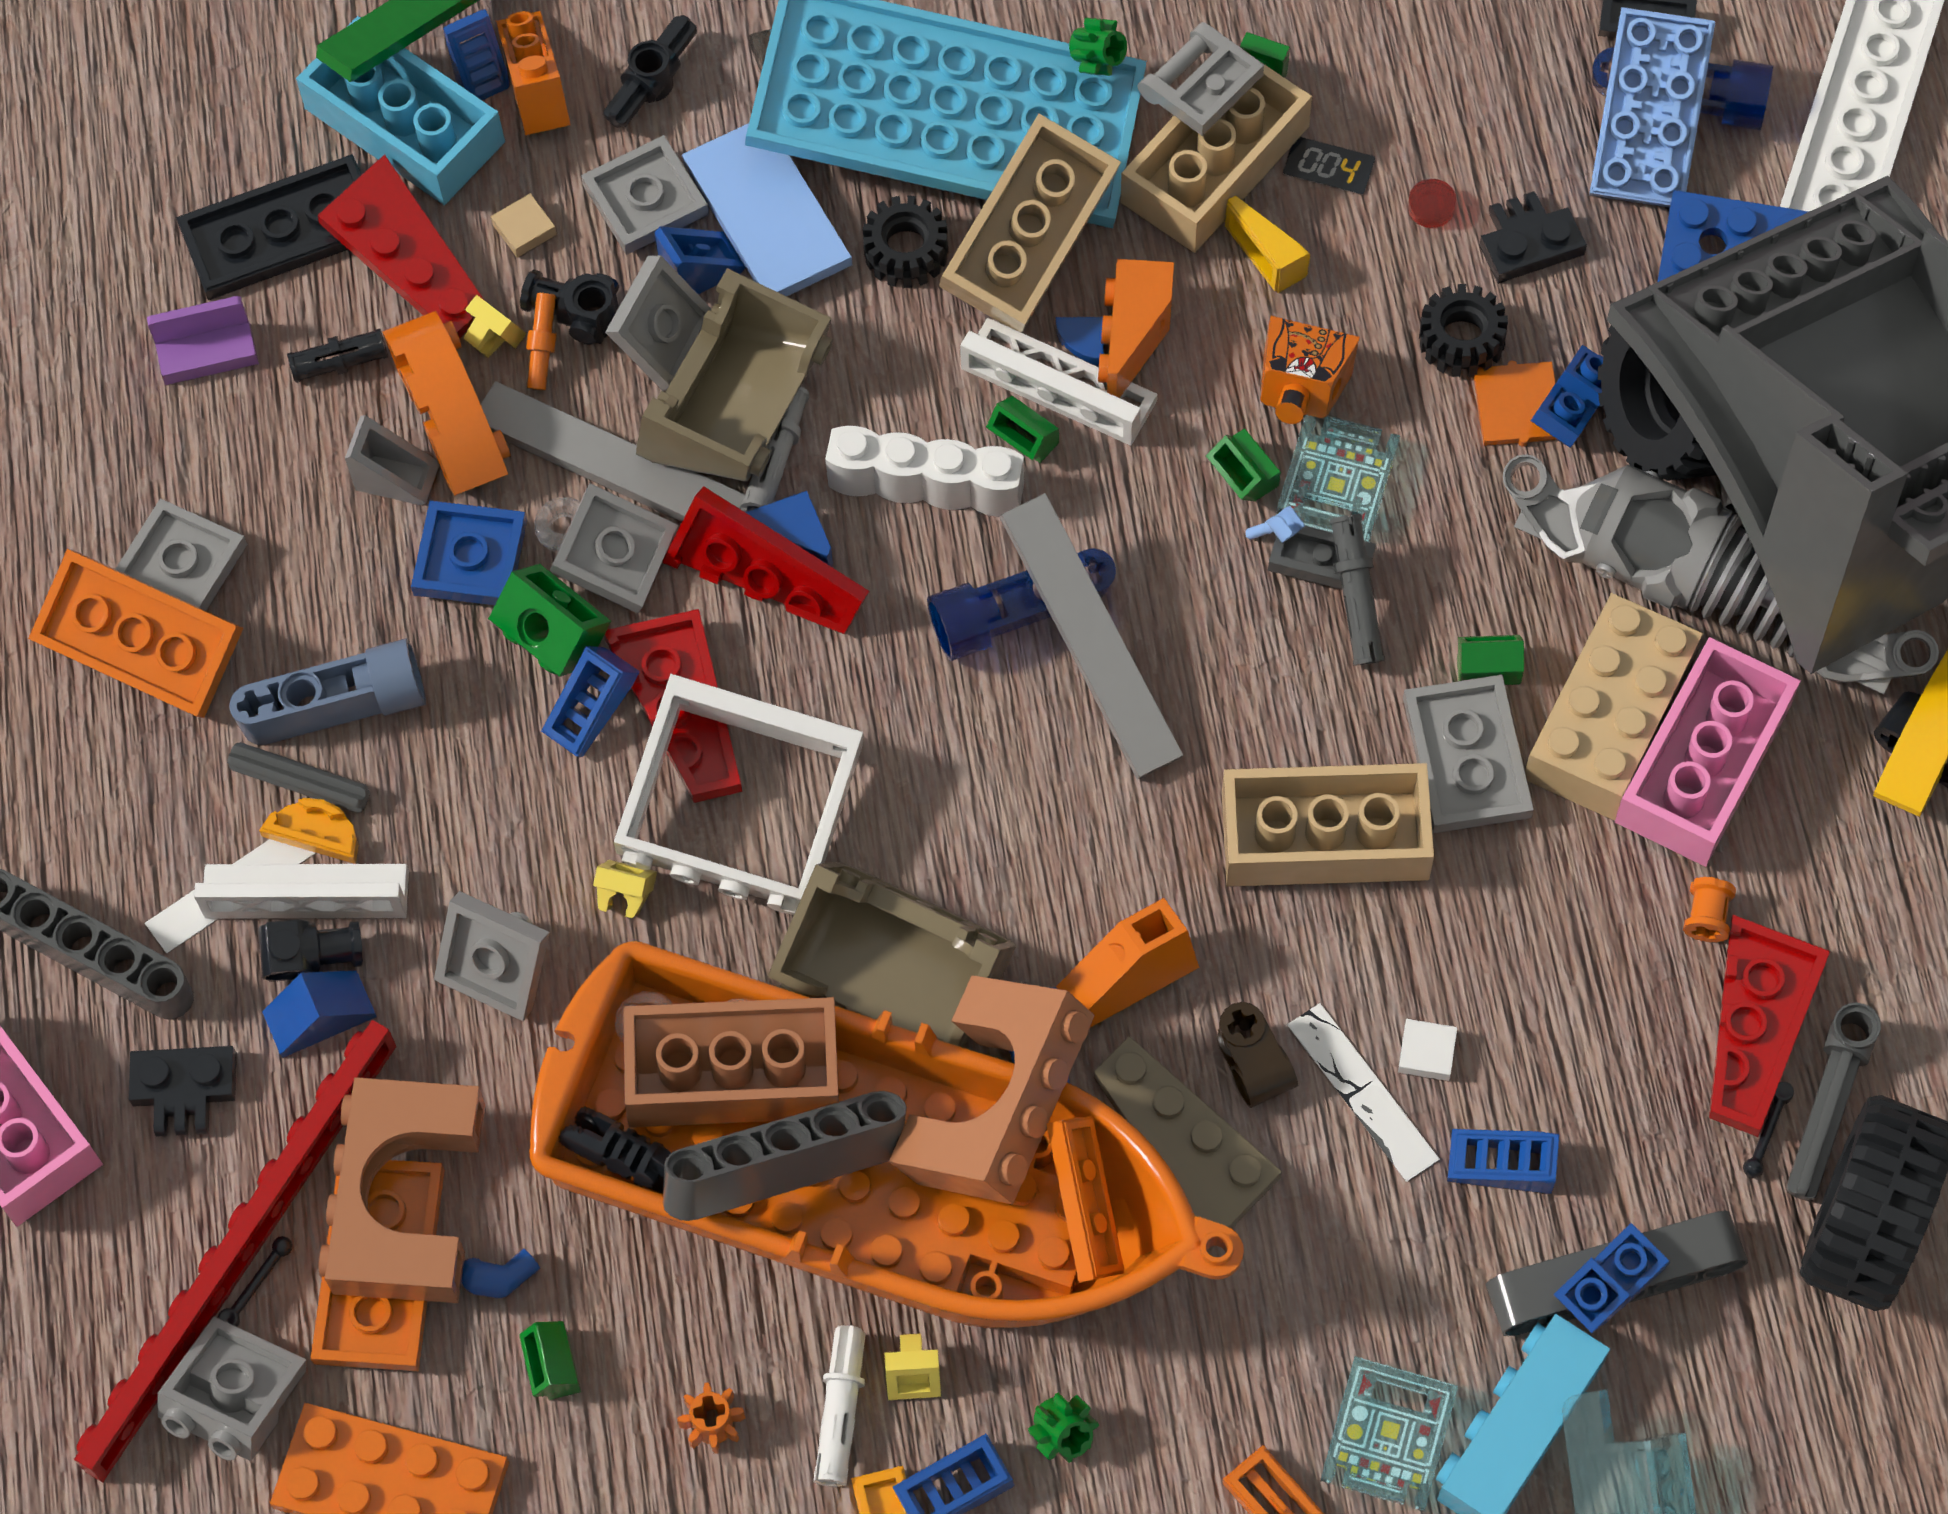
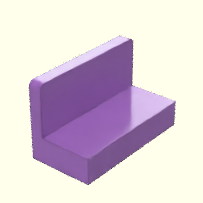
M240 296L147 317L148 327L156 345L161 375L165 385L259 364L251 324Z

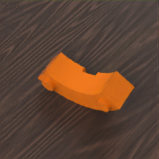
M436 311L382 331L397 372L412 402L415 403L419 414L428 412L430 420L423 422V426L445 481L454 496L508 475L503 459L511 457L510 451L501 430L491 431L479 399L458 355L457 349L462 348L452 321L443 324Z

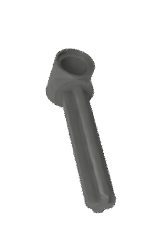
M1855 1002L1841 1007L1828 1030L1823 1050L1829 1055L1786 1185L1787 1192L1798 1199L1812 1201L1817 1197L1859 1066L1869 1064L1875 1042L1880 1034V1018L1875 1010L1866 1004ZM1849 1023L1860 1026L1866 1034V1039L1863 1041L1848 1039L1842 1033L1841 1026Z

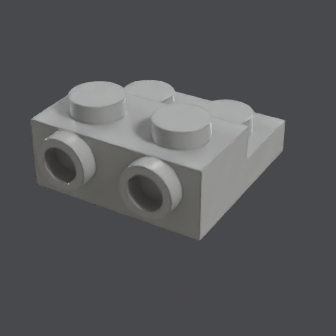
M214 1316L159 1390L158 1418L161 1419L164 1428L176 1437L187 1438L192 1433L207 1440L210 1449L220 1458L234 1460L238 1455L252 1461L277 1425L279 1409L305 1374L306 1359Z

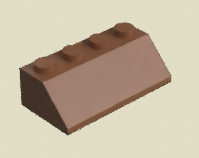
M834 997L623 1006L625 1108L629 1128L777 1121L839 1102Z

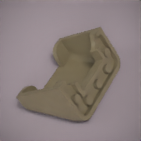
M727 268L716 288V292L719 293L718 303L713 305L711 311L708 310L706 312L702 329L666 392L661 391L657 399L653 397L642 415L636 455L657 464L748 481L752 474L760 477L772 452V450L767 449V446L814 363L822 365L833 343V339L827 337L831 317Z
M840 862L816 864L767 977L780 982V988L807 997L809 995L834 997V1001L874 1019H877L884 1010L891 1012L893 1025L918 1033L921 1022L928 1024L938 1040L964 1048L969 1036L951 1020L972 975L1000 980L1010 962L1016 944L989 929L860 869Z

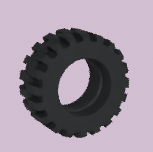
M1611 325L1608 330L1611 336L1603 342L1600 353L1604 358L1603 364L1598 366V380H1601L1602 393H1598L1600 407L1605 409L1606 418L1603 419L1607 432L1614 435L1615 440L1613 444L1621 455L1627 456L1626 462L1631 466L1644 472L1653 471L1662 480L1665 479L1666 481L1717 475L1696 438L1658 381L1632 347Z
M1883 1095L1867 1099L1844 1145L1806 1245L1799 1273L1808 1285L1872 1311L1885 1310L1891 1306L1916 1257L1948 1173L1947 1120Z

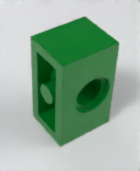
M541 564L511 572L488 618L502 630L503 635L509 641L521 645L538 659V663L543 669L557 674L559 677L573 672L586 646H599L611 623L610 619Z

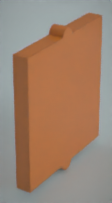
M1511 360L1508 362V365L1492 366L1486 371L1482 367H1478L1477 374L1473 376L1483 446L1518 443L1521 447H1525L1528 445V442L1558 440L1530 421L1555 385L1552 361L1517 364L1516 361Z

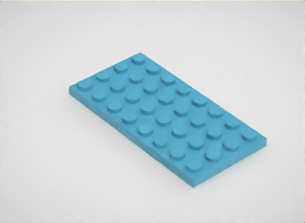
M779 0L746 134L745 145L987 200L1037 115L1040 113L1121 161L1115 177L1087 222L1113 228L1121 195V173L1127 165L1140 99L1138 83L1144 78L1147 61L1125 56L1121 64L1112 66L1111 76L1086 74L1079 72L1081 62H1076L1071 57L1069 43L882 0Z

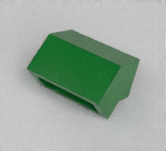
M1010 396L996 404L986 426L987 429L1031 460H1036L1040 464L1059 444V428L1014 396ZM1010 420L1037 438L1035 444L1007 424Z
M1245 428L1233 436L1225 435L1206 455L1241 500L1255 502L1279 487L1280 470Z
M1520 635L1458 637V681L1502 675L1504 685L1521 684L1524 673V640Z
M564 1321L535 1322L519 1334L533 1397L547 1396L549 1400L581 1392Z

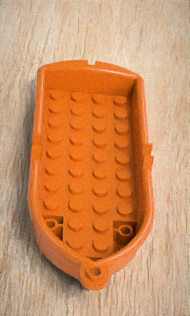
M630 941L618 945L584 981L566 1007L554 1031L560 1037L572 1039L575 1042L574 1046L568 1051H561L550 1046L547 1047L539 1071L531 1115L529 1155L534 1169L544 1177L552 1179L555 1185L573 1193L953 1322L982 1328H1018L1059 1322L1125 1300L1150 1288L1178 1269L1215 1280L1231 1276L1239 1269L1242 1263L1244 1248L1239 1235L1232 1228L1223 1224L1195 1217L1186 1194L1174 1173L1154 1146L1139 1130L1104 1102L1068 1082L1061 1092L1048 1123L1092 1116L1094 1120L1125 1270L1123 1274L1079 1282L1048 1129L1042 1136L1029 1166L1027 1176L1013 1204L918 1185L888 1161L701 1219L685 1221L670 1216L664 1209L662 1193L644 1186L640 1187L634 1184L633 1177L630 1180H626L621 1175L608 1171L607 1165L600 1167L577 1155L575 1152L566 1149L558 1142L560 1140L558 1137L564 1128L570 1124L572 1126L576 1124L574 1123L576 1120L574 1117L580 1108L584 1106L623 1124L624 1131L629 1128L625 1108L623 1006L803 999L810 997L643 942ZM835 1006L839 1102L871 1092H891L898 1095L905 1102V1124L909 1115L956 1123L972 1120L985 1113L1001 1098L1010 1083L1015 1063L938 1040L928 1024L921 1022L917 1033L893 1025L892 1013L885 1010L877 1019ZM773 1121L630 1128L637 1131L639 1135L649 1137L651 1144L657 1141L663 1144L670 1152H674ZM1212 1246H1219L1226 1253L1221 1257H1213L1207 1252V1249Z

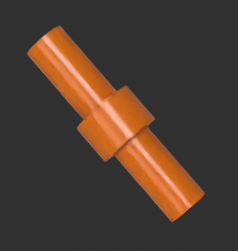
M537 293L533 330H528L526 350L531 351L527 381L528 389L546 390L550 353H555L557 335L552 333L556 299L554 294Z

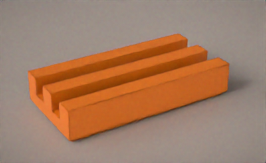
M1264 1445L1222 1480V1484L1249 1514L1268 1513L1239 1481L1243 1477L1248 1480L1277 1514H1294L1254 1469L1261 1463L1305 1514H1324Z

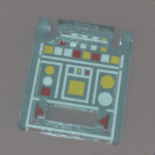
M1305 415L1277 505L1276 515L1287 506H1291L1305 526L1333 533L1330 519L1345 515L1306 506L1307 499L1350 510L1351 515L1361 514L1364 541L1370 542L1401 436L1391 433L1384 453L1377 451L1382 429L1327 416L1324 420L1321 436L1312 434L1316 426V417Z
M1355 1356L1320 1481L1331 1484L1335 1477L1337 1466L1346 1469L1341 1485L1342 1488L1404 1505L1408 1488L1415 1489L1418 1492L1414 1499V1509L1425 1511L1458 1386ZM1379 1381L1427 1395L1423 1413L1371 1398L1375 1382Z

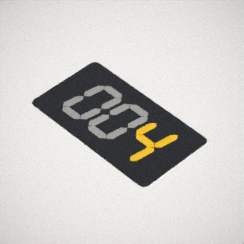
M1299 137L1291 146L1283 173L1288 176L1353 193L1364 194L1375 157Z

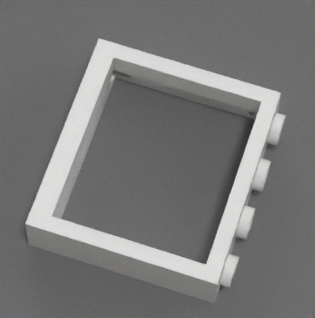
M670 674L614 839L616 854L622 855V862L629 866L650 870L651 866L655 865L671 870L670 876L683 883L699 885L700 880L719 885L718 891L729 897L747 900L748 895H753L768 900L767 906L773 910L794 915L815 865L825 863L863 746V732ZM680 710L841 758L799 888L637 839Z

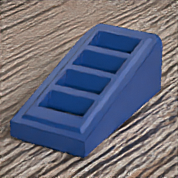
M485 9L443 28L457 84L481 100H485L510 87L507 70L494 29Z
M586 646L541 732L576 757H583L625 698L640 672L607 648ZM601 670H603L604 672L609 674L610 677L607 680L598 673ZM590 685L601 692L598 698L587 691ZM578 702L591 710L589 716L575 708ZM567 718L582 727L579 734H576L563 724Z
M1452 1129L1447 1182L1552 1194L1556 1181L1559 1134L1538 1131ZM1467 1145L1477 1146L1475 1169L1465 1168ZM1488 1148L1498 1149L1496 1169H1486ZM1509 1150L1519 1151L1518 1170H1508ZM1531 1153L1540 1154L1539 1171L1529 1170Z
M984 1434L893 1486V1490L907 1514H925L913 1491L923 1487L936 1510L931 1514H963L1014 1487V1483L988 1435ZM979 1458L991 1478L983 1484L971 1465V1462ZM959 1468L962 1469L973 1489L966 1494H963L951 1473ZM941 1477L954 1498V1501L947 1505L944 1504L932 1483Z

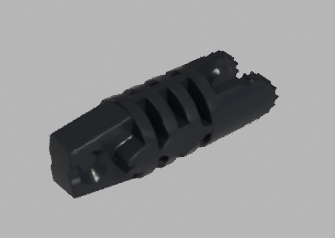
M585 1106L581 1107L574 1117L576 1119L574 1123L576 1124L574 1126L571 1124L568 1127L566 1126L558 1137L560 1140L558 1142L566 1149L575 1152L577 1155L600 1167L607 1165L608 1171L614 1174L617 1173L626 1180H630L633 1177L634 1184L640 1187L644 1186L663 1194L665 1161L672 1153L663 1144L657 1141L651 1144L649 1137L639 1135L637 1131L631 1128L624 1131L623 1124Z

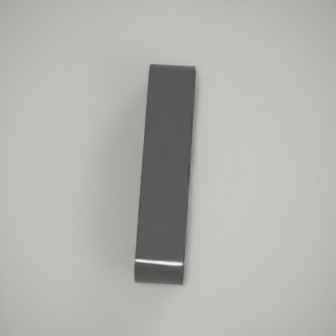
M0 869V892H8L6 898L0 902L1 932L157 1017L176 1019L183 1016L191 1008L194 1001V992L181 967L174 961L17 876ZM50 915L43 925L29 927L37 916ZM82 937L92 938L85 948L71 950L73 944ZM130 959L134 960L129 970L123 973L113 972L119 962ZM169 982L177 983L175 989L166 996L155 995L161 985Z
M871 1092L674 1151L666 1158L664 1166V1209L670 1216L678 1220H697L888 1162L905 1126V1102L898 1095L891 1092Z
M1713 1212L1642 1233L1670 1261V1264L1630 1302L1717 1278L1744 1267L1748 1263V1259L1730 1212ZM1611 1242L1515 1269L1489 1280L1485 1286L1503 1336H1516L1531 1332L1537 1323L1547 1327L1555 1313L1567 1321L1575 1319L1576 1317L1554 1296V1293L1591 1257L1594 1259Z

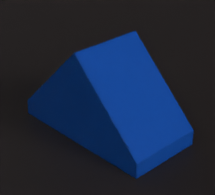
M660 226L654 233L658 255H661L698 295L717 286L727 268L738 274L742 273L746 268L725 232Z
M807 491L746 512L833 567L831 546Z
M357 970L300 973L262 1011L282 1058L377 1017Z

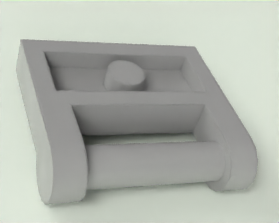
M1202 22L1191 31L1190 40L1155 74H1147L1138 83V90L1148 102L1154 105H1161L1203 136L1263 76L1264 64L1216 29ZM1203 53H1212L1176 90L1170 86Z

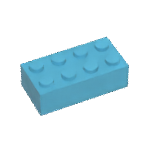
M357 16L350 24L360 19V17ZM406 48L352 82L346 80L317 58L296 78L304 107L308 112L379 160L385 154L399 175L444 206L505 143L497 110Z

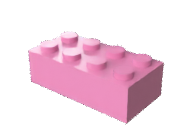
M1709 637L1621 800L1615 823L1706 867L1787 715L1801 680Z
M0 1026V1206L15 1226L18 1227L101 1167L103 1163Z

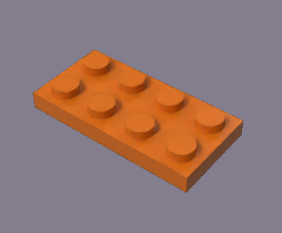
M67 549L28 639L196 717L205 718L243 631V627L77 551Z
M389 1160L378 1171L371 1183L368 1194L369 1214L379 1224L393 1231L436 1235L445 1172L443 1164ZM336 1176L334 1194H337L340 1176ZM329 1226L326 1245H330L332 1226ZM322 1276L311 1361L314 1365L419 1371L428 1301L332 1294L325 1281V1277Z
M304 1403L270 1505L275 1510L290 1514H493L508 1469L509 1460L502 1455Z

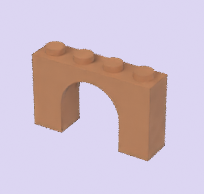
M972 975L951 1022L980 1046L1014 1051L1015 1065L1010 1083L1001 1098L989 1110L972 1120L954 1123L909 1115L889 1162L918 1185L1013 1204L1027 1176L1029 1166L1042 1136L1047 1130V1123L1068 1081L1070 1071L1083 1041L1088 1035L1095 1015L1066 990Z
M354 1077L352 1095H344L341 1107L342 1126H347L345 1144H337L334 1154V1174L340 1176L337 1194H330L327 1202L326 1222L328 1226H332L330 1245L323 1244L319 1256V1275L325 1277V1281L332 1294L459 1303L465 1251L459 1237L402 1233L388 1229L379 1224L369 1214L368 1194L371 1183L382 1166L401 1153L416 1149L479 1153L485 1102L479 1086Z

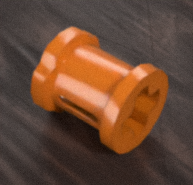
M1714 877L1695 878L1691 882L1689 890L1694 896L1691 915L1685 920L1683 931L1689 937L1700 941H1724L1729 937L1730 928L1726 924L1729 902L1735 898L1736 888L1730 882Z

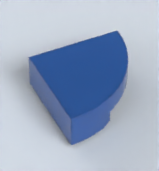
M1055 317L1056 333L1059 342L1081 360L1099 367L1100 354H1103V344H1101L1103 317Z

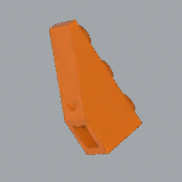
M526 11L516 12L509 15L506 19L497 20V29L525 136L571 125L560 75L541 11L532 13Z
M1117 259L1115 278L1106 277L1104 306L1113 307L1112 316L1103 315L1101 344L1110 345L1109 354H1100L1098 383H1107V393L1118 398L1122 396L1170 330L1174 262Z
M1162 898L1120 921L1056 988L1068 991L1095 1015L1090 1025L1091 1028L1199 968V964L1187 928L1165 898Z

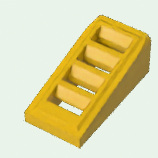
M1236 195L1228 199L1225 227L1271 288L1279 293L1304 279L1308 275L1310 253Z

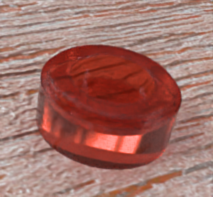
M1425 179L1418 182L1411 189L1408 212L1417 224L1428 228H1436L1448 223L1454 215L1456 195L1452 187L1446 182L1438 179Z

